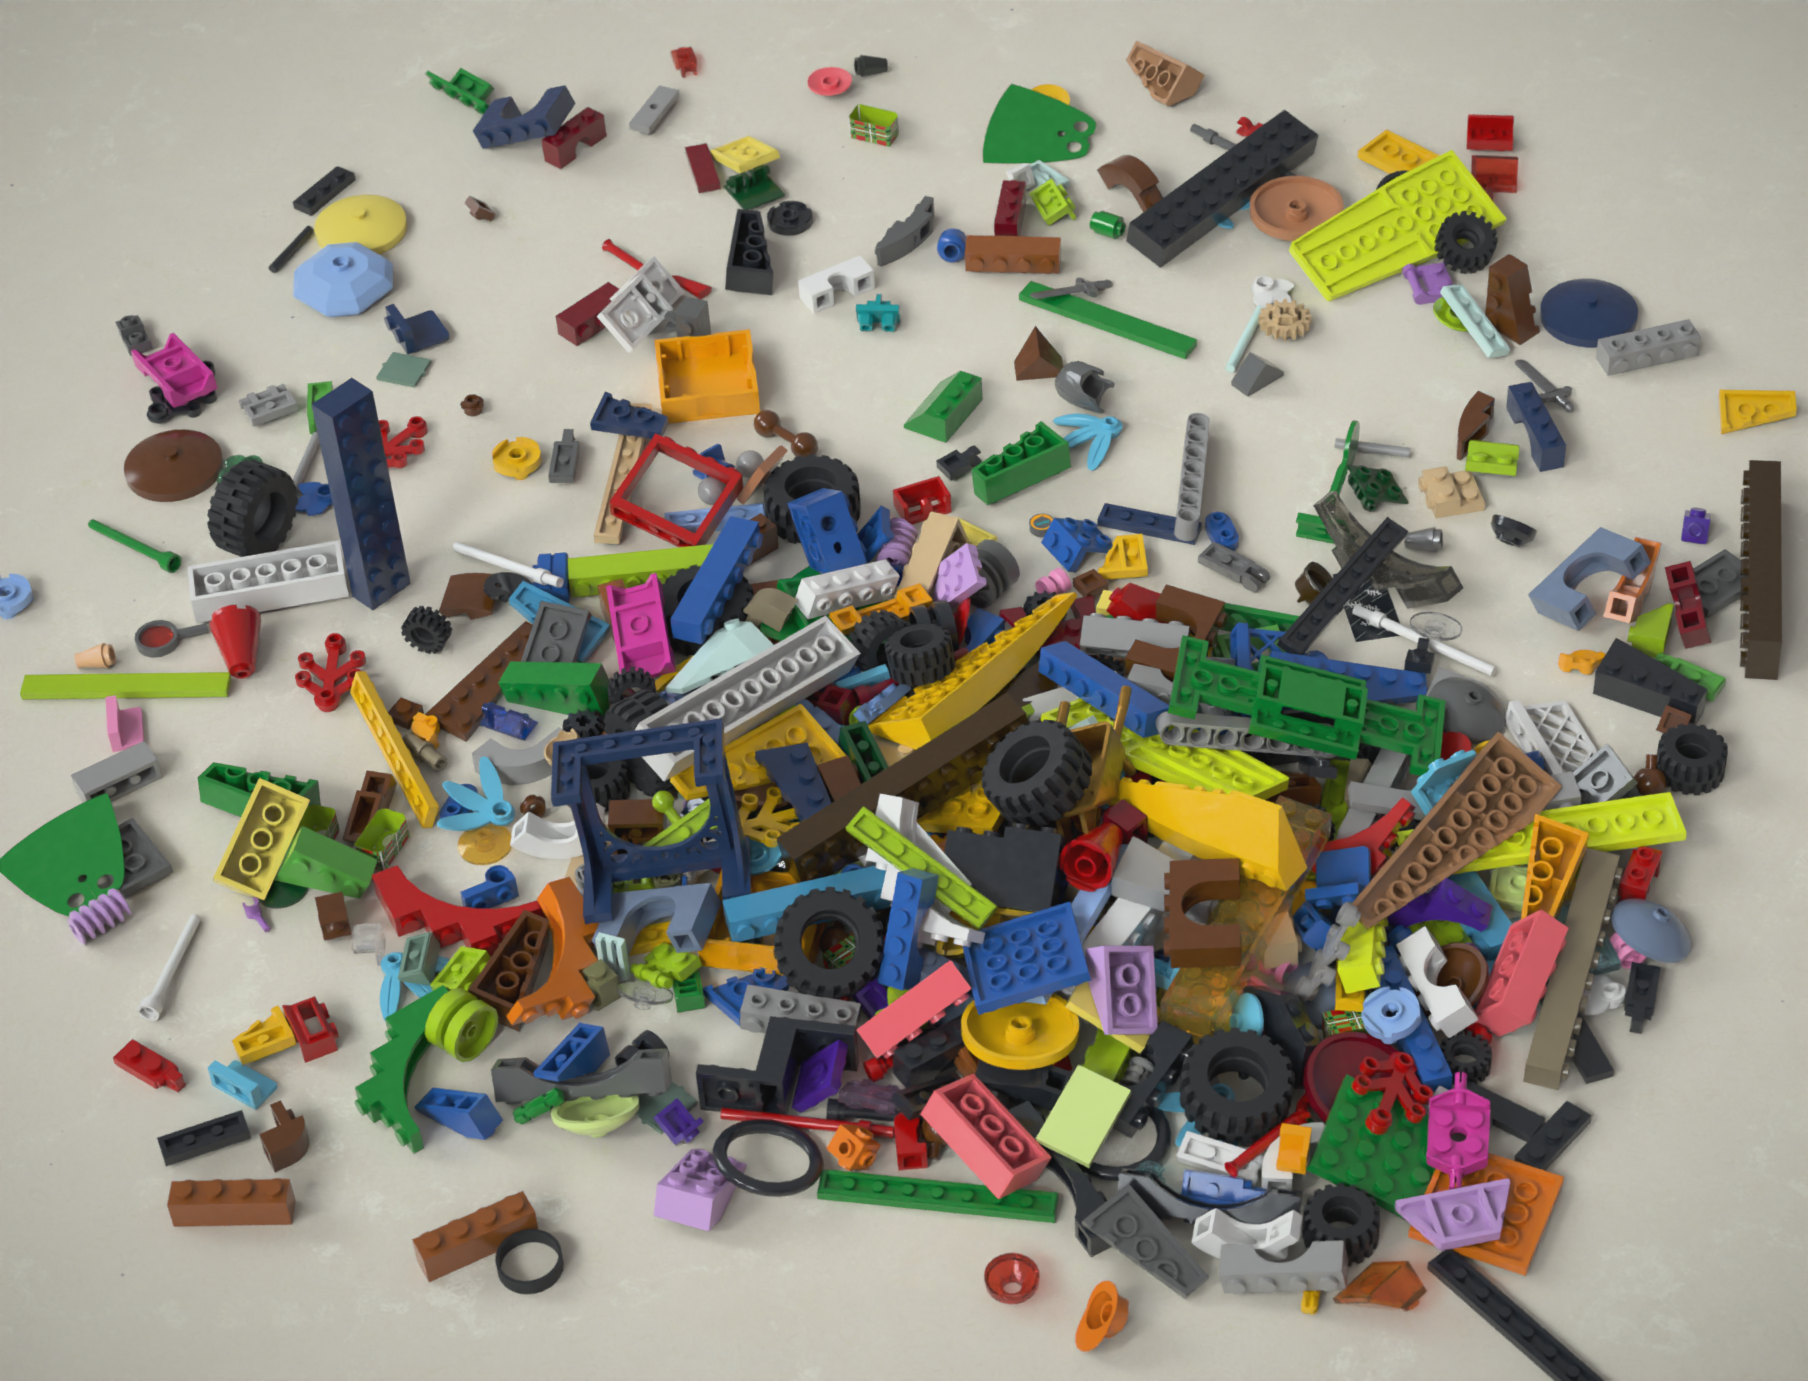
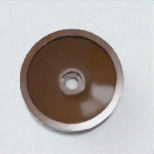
M1450 943L1440 946L1448 961L1441 968L1436 985L1439 987L1457 985L1467 997L1471 1006L1475 1005L1484 993L1488 983L1489 968L1486 959L1478 949L1469 944ZM1412 986V989L1418 999V996L1421 995L1420 990L1417 992ZM1419 1001V1004L1425 1014V1017L1428 1019V1016L1431 1015L1430 1010L1426 1011Z

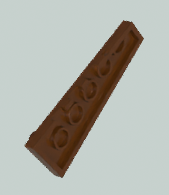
M525 621L425 715L437 717L440 729L467 742L483 722V716L487 710H492L496 705V699L502 692L498 682L510 661L521 662L533 624Z

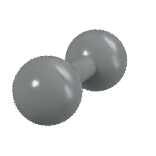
M753 450L744 451L739 455L736 462L737 468L735 469L743 477L751 478L756 469L764 462L763 457ZM707 477L698 486V496L704 503L714 505L727 484L713 477Z

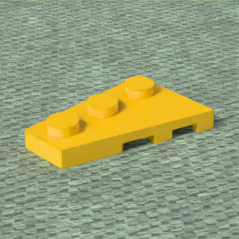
M1719 389L1721 434L1796 416L1795 391Z

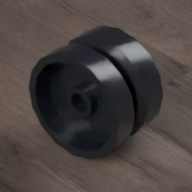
M946 599L933 602L930 612L924 604L909 608V623L911 626L919 624L943 626L950 632L953 651L959 649L954 616Z

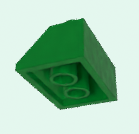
M960 370L942 380L903 424L904 428L947 443L983 400L982 378Z

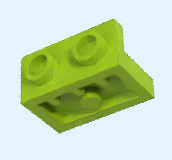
M1052 178L1029 193L1048 226L1067 213L1073 220L1077 218L1073 212L1076 209L1074 203L1069 197L1065 199L1068 193L1061 183L1057 186Z
M1470 440L1465 471L1516 476L1520 446L1517 444Z
M461 946L430 984L432 990L444 985L448 991L455 988H462L468 991L490 960L488 952L486 950Z

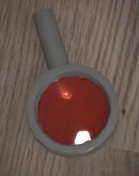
M154 620L141 626L135 633L134 640L139 653L155 658L173 652L179 645L180 639L209 632L207 623L177 629L170 621Z

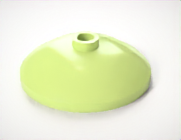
M608 1095L598 1100H593L590 1097H579L574 1101H564L562 1104L554 1107L551 1111L553 1123L563 1130L579 1135H590L595 1138L603 1137L634 1117L640 1107L639 1099L636 1095L629 1098Z

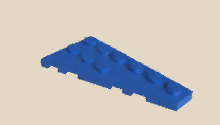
M1271 651L1269 656L1367 681L1366 688H1368L1367 699L1381 703L1393 702L1395 704L1417 702L1419 694L1425 696L1427 694L1426 673ZM1285 706L1282 707V710H1290V709H1292V708L1285 707Z

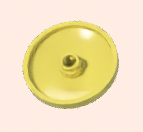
M356 195L341 199L326 207L317 217L314 230L316 240L322 249L328 244L358 242L373 252L382 254L392 249L403 239L407 230V221L403 208L394 200L379 195Z

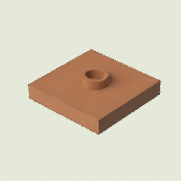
M782 445L778 446L756 469L737 497L740 503L744 505L762 485L765 486L767 477L788 452Z

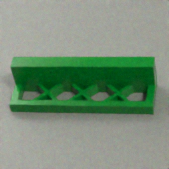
M1225 603V613L1228 614V619L1224 629L1220 628V630L1231 632L1237 623H1247L1248 628L1253 629L1278 625L1280 631L1286 632L1299 616Z

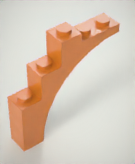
M570 877L547 883L537 898L546 918L549 920L554 950L552 970L545 985L535 993L517 1000L506 1016L511 1025L522 1022L528 1024L540 1016L546 1015L549 1017L558 1013L562 1020L571 1017L577 1019L589 1011L588 1007L596 998L584 980L583 970L598 961L590 948L595 946L592 939L599 923L585 924L583 918V897Z

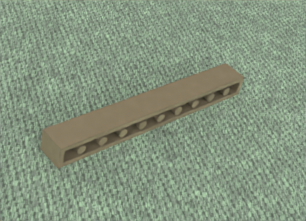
M1589 848L1585 852L1565 926L1569 928L1565 936L1566 944L1562 951L1558 953L1555 963H1557L1556 969L1549 979L1526 1061L1523 1079L1525 1083L1558 1090L1561 1079L1567 1080L1571 1063L1566 1062L1567 1056L1573 1058L1577 1040H1573L1572 1037L1573 1034L1579 1035L1583 1018L1578 1017L1579 1012L1585 1013L1589 996L1584 995L1585 990L1591 991L1594 974L1590 973L1591 968L1597 969L1600 952H1596L1597 947L1602 948L1605 940L1606 931L1602 930V926L1609 925L1612 910L1607 909L1608 904L1614 905L1617 889L1613 888L1614 884H1620L1623 868L1618 867L1620 855Z

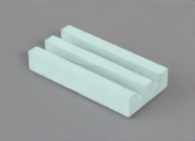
M1038 160L1030 165L1035 185L1038 187L1051 178L1053 181H1056L1055 184L1057 186L1061 183L1065 188L1070 187V180L1042 161Z
M599 932L595 939L598 960L602 959L618 977H621L622 982L627 983L631 974L625 939ZM617 956H618L619 968H617V962H616Z

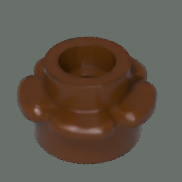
M470 394L464 398V401H461L460 406L464 409L466 415L477 416L483 411L484 400L480 396Z
M534 794L527 796L520 804V812L523 813V816L531 812L542 818L546 812L544 798L541 796L536 797Z

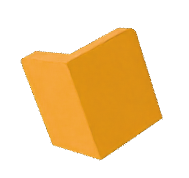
M1282 1123L1276 1163L1278 1171L1306 1175L1312 1127Z

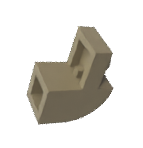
M761 589L753 596L743 611L748 614L745 622H752L758 629H761V624L764 623L780 632L790 618L797 599L778 589Z

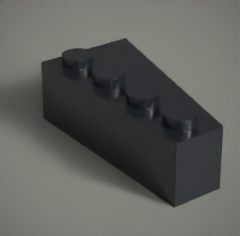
M737 209L726 268L725 290L772 295L773 270L770 265L771 260L767 250V240L764 236L761 212Z
M1616 638L1595 671L1593 694L1658 717L1662 716L1667 705L1691 714L1693 717L1690 723L1697 725L1704 713L1707 689Z

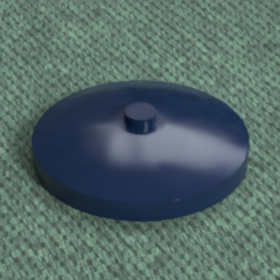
M1574 279L1560 283L1544 295L1540 306V320L1549 334L1564 343L1585 348H1597L1598 339L1633 332L1638 318L1637 304L1626 290L1613 283L1598 279Z

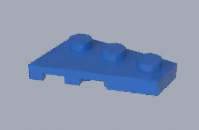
M759 967L760 969H754L751 975L740 979L734 976L726 979V984L717 987L709 985L702 989L704 996L740 1026V1011L747 985L788 991L790 985L786 982L787 978L784 975H776L774 970H772V974H765L766 968Z

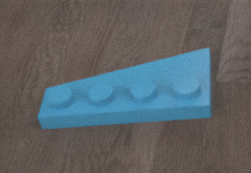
M522 581L509 598V605L532 624L541 601L574 607L525 581ZM591 615L576 661L577 663L587 662L611 631L610 624Z

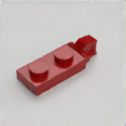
M134 1039L127 1043L113 1057L116 1066L155 1089L165 1085L179 1093L186 1086L183 1074L178 1072L179 1069L173 1062Z

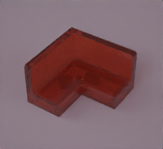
M1472 155L1470 173L1492 201L1493 192H1517L1518 157Z

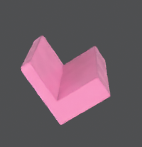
M116 695L105 697L107 733L112 751H123L144 741L141 707L120 710Z

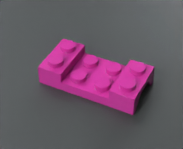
M174 332L169 334L164 349L148 356L136 349L131 351L135 367L144 376L149 375L162 389L164 397L174 408L183 406L193 399L206 396L218 389L213 372Z
M651 574L645 584L627 589L613 585L606 586L620 674L622 668H626L628 672L630 667H635V671H638L639 667L643 668L644 674L648 671L653 678L676 672L674 654L669 642L663 606L665 601L662 583L657 574Z

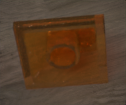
M1409 1261L1372 1262L1347 1285L1346 1289L1341 1290L1333 1300L1336 1304L1409 1311L1419 1304V1299L1427 1290Z

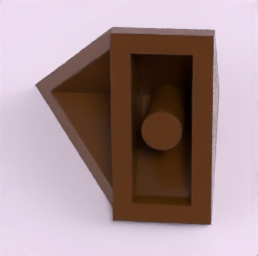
M1036 326L1014 361L1016 381L1056 378L1061 368L1064 367L1060 354Z

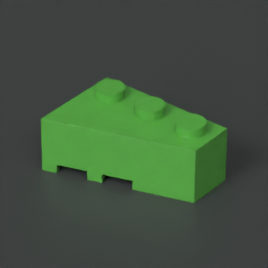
M302 826L291 842L274 880L330 893L343 892L344 896L360 899L370 885L377 859Z

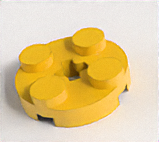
M516 437V441L509 443L508 439L503 440L492 451L494 470L504 476L514 477L517 480L526 479L542 462L539 445L536 441L526 437Z

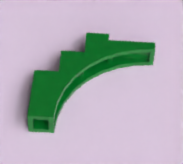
M444 985L385 1018L387 1026L385 1036L389 1042L370 1052L372 1060L370 1070L373 1077L355 1087L357 1095L355 1105L362 1116L367 1115L373 1123L382 1120L387 1128L392 1127L395 1130V1136L402 1146L407 1145L414 1154L422 1150L424 1146L420 1129L410 1116L408 1110V1091L410 1080L418 1062L432 1045L426 1038L425 1026L429 1013L436 1002L445 993L449 992Z

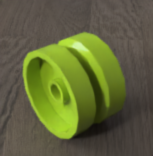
M455 988L445 993L434 1005L426 1022L425 1035L430 1043L442 1050H446V1053L462 1063L469 1062L478 1057L488 1047L498 1026V1014L495 1008L478 1000L476 996L462 988Z

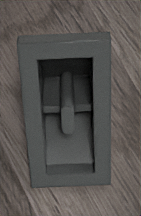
M1249 352L1232 379L1231 385L1248 397L1284 376V371L1268 360Z

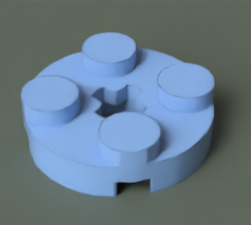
M9 574L10 578L3 579L0 576V616L3 619L15 617L16 613L26 608L34 599L29 581L21 575Z
M1383 987L1375 990L1365 999L1363 1003L1364 1009L1361 1014L1363 1025L1370 1035L1381 1039L1385 1044H1393L1397 1040L1410 1035L1421 1025L1422 1018L1418 999L1408 989L1399 987L1400 990H1390V987ZM1389 1010L1391 1012L1398 1011L1393 1017L1386 1016V1012Z

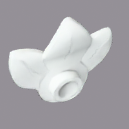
M1259 276L1252 284L1253 301L1257 306L1266 308L1267 303L1273 305L1274 300L1281 303L1283 299H1287V302L1291 303V298L1287 292L1291 291L1295 285L1284 279L1273 281L1269 276Z
M1595 975L1591 991L1585 990L1584 995L1589 997L1585 1013L1581 1012L1582 1016L1600 1014L1608 1008L1613 1009L1623 1005L1627 994L1625 987L1620 983L1612 982L1607 976Z

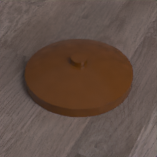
M187 429L164 431L144 439L129 452L124 462V474L129 488L138 496L156 502H174L194 497L211 487L223 470V457L218 443L205 433Z

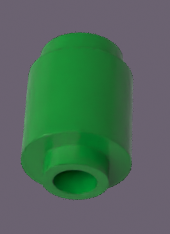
M1096 211L1090 219V229L1094 230L1097 234L1118 239L1119 236L1124 234L1126 223H1124V218L1105 211Z

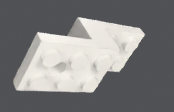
M653 256L610 298L612 302L597 317L629 353L664 319L667 311L673 310L672 304L685 291L657 258Z

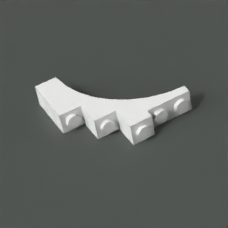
M880 794L876 816L916 845V819L919 802ZM868 848L865 860L875 862L876 869L886 871L880 898L890 900V906H892L897 872L900 871ZM935 898L934 903L922 919L918 932L917 947L922 948L923 943L934 945L935 940L947 942L948 937L954 938L953 944L970 947L971 942L983 944L985 933L967 927L953 918Z

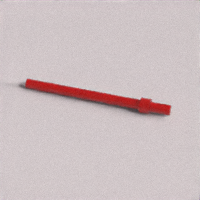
M722 1108L720 1118L724 1120L766 1119L787 1123L796 1128L836 1132L840 1124L858 1125L859 1127L866 1128L877 1137L894 1138L895 1135L894 1126L876 1125L872 1121L859 1120L858 1123Z

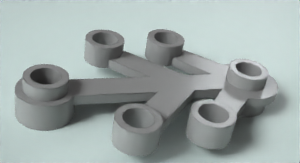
M1348 902L1342 905L1336 917V923L1340 924V927L1335 924L1331 926L1327 933L1323 950L1318 949L1314 955L1308 977L1303 976L1295 987L1294 994L1298 996L1303 1004L1307 1001L1311 1002L1315 998L1318 986L1321 983L1329 986L1333 981L1336 970L1328 965L1336 958L1343 961L1349 953L1350 945L1340 940L1347 927L1351 926L1354 928L1361 912L1357 910L1356 906Z

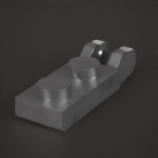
M1212 542L1198 556L1199 564L1239 584L1242 583L1244 588L1251 590V592H1257L1261 588L1260 582L1266 583L1270 579V574L1265 568L1263 569L1255 564L1254 561L1216 542Z

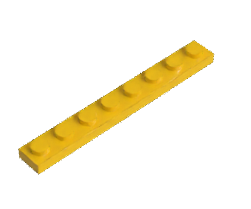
M358 671L355 673L350 693L421 827L432 828L435 818L439 814V804L430 792L429 785L423 779L420 768L416 766L410 750L407 749L402 740L401 733L395 727L392 716L388 714L382 698L379 697L375 689L374 683L371 682L366 671Z

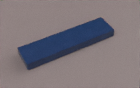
M1104 503L1097 519V526L1191 545L1196 544L1202 530V522H1199L1196 538L1191 541H1183L1174 534L1176 517Z

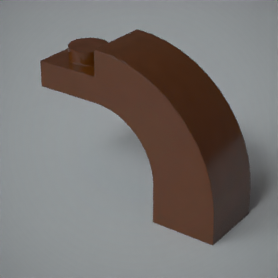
M1122 155L1097 169L1108 190L1118 184L1125 186L1133 194L1143 212L1163 199L1156 186L1160 182L1156 175L1143 161L1134 156Z

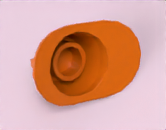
M1109 1280L1102 1281L1096 1285L1078 1325L1075 1343L1082 1352L1091 1351L1104 1338L1115 1336L1122 1331L1128 1320L1129 1301L1118 1295L1115 1284Z

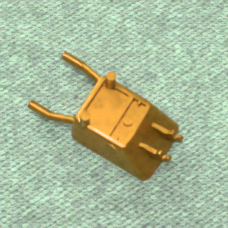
M1129 686L1121 687L1113 726L1109 722L1103 721L1070 730L1091 756L1092 776H1090L1089 787L1084 790L1083 798L1074 804L1075 807L1070 812H1065L1061 819L1055 821L1058 833L1062 834L1068 843L1074 840L1071 834L1072 816L1079 814L1084 834L1094 829L1096 808L1111 803L1116 799L1122 770L1129 777L1137 772V769L1125 756V748L1120 741L1132 688ZM1060 702L1056 722H1060L1065 726L1067 725L1071 706L1069 702Z

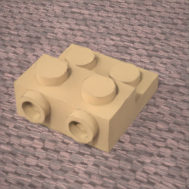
M1447 466L1422 470V477L1418 479L1419 489L1425 493L1426 506L1432 510L1435 518L1485 510L1484 499L1471 471L1449 473Z

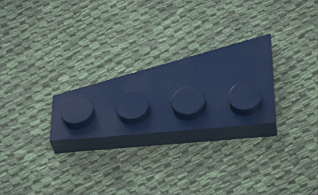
M808 743L755 751L754 759L766 769V775L772 783L775 782L780 788L781 796L786 802L791 803L795 809V815L801 822L831 804Z

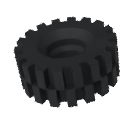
M1461 211L1460 216L1455 212L1452 213L1451 218L1449 216L1445 218L1434 242L1436 243L1434 247L1435 252L1439 251L1437 257L1439 260L1444 259L1445 267L1451 265V270L1454 272L1458 268L1461 269L1460 273L1465 274L1467 270L1472 274L1476 272L1477 268L1481 271L1485 265L1489 264L1497 247L1498 237H1495L1497 234L1496 229L1491 230L1493 224L1490 221L1484 222L1486 217L1481 215L1478 218L1475 217V212L1467 215V211ZM1457 239L1469 240L1474 245V248L1467 249L1460 246Z

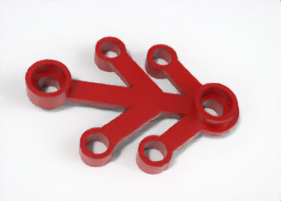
M414 416L410 418L407 428L389 442V422L387 420H379L385 455L392 456V459H386L388 468H403L408 464L406 454L420 455L425 451L424 442L421 439H413L409 445L400 446L410 437L422 438L428 433L427 423L422 417Z
M332 633L325 640V648L328 654L326 670L314 661L312 653L304 652L298 656L300 668L308 671H299L295 675L296 684L298 687L305 688L314 695L315 705L323 712H331L338 708L341 700L340 696L351 689L355 673L361 671L356 668L366 664L365 653L361 650H356L350 654V661L337 669L339 656L343 655L347 650L345 638L339 633ZM310 672L324 682L323 688L312 682ZM347 675L348 679L335 687V683Z
M1394 1052L1385 1061H1377L1370 1056L1365 1057L1359 1066L1360 1071L1364 1075L1356 1076L1352 1083V1089L1360 1095H1366L1372 1091L1385 1090L1379 1106L1371 1110L1365 1120L1366 1127L1377 1135H1383L1388 1131L1392 1124L1390 1110L1396 1096L1406 1111V1118L1413 1123H1420L1426 1114V1110L1422 1105L1429 1103V1098L1433 1096V1091L1427 1085L1419 1082L1415 1075L1417 1067L1413 1058L1403 1052ZM1389 1072L1391 1074V1077L1369 1078L1375 1076L1376 1073ZM1403 1080L1407 1082V1084L1413 1091V1099L1417 1103L1413 1102L1409 1093L1405 1089L1404 1085L1402 1084Z

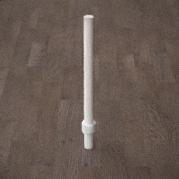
M455 542L453 545V550L458 553L527 576L536 583L542 585L549 584L558 588L562 587L564 583L563 578L552 575L550 571L543 568L535 569L460 542Z
M1358 604L1353 609L1352 613L1369 621V624L1379 629L1383 627L1418 643L1419 637L1430 639L1428 648L1491 677L1496 671L1495 666L1386 618V614L1377 610L1373 612Z

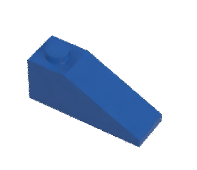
M579 1022L533 1072L534 1077L560 1082L595 1072L610 1056L604 1027Z
M432 1088L414 1106L417 1112L467 1138L485 1140L495 1133L496 1128L503 1121L487 1094Z

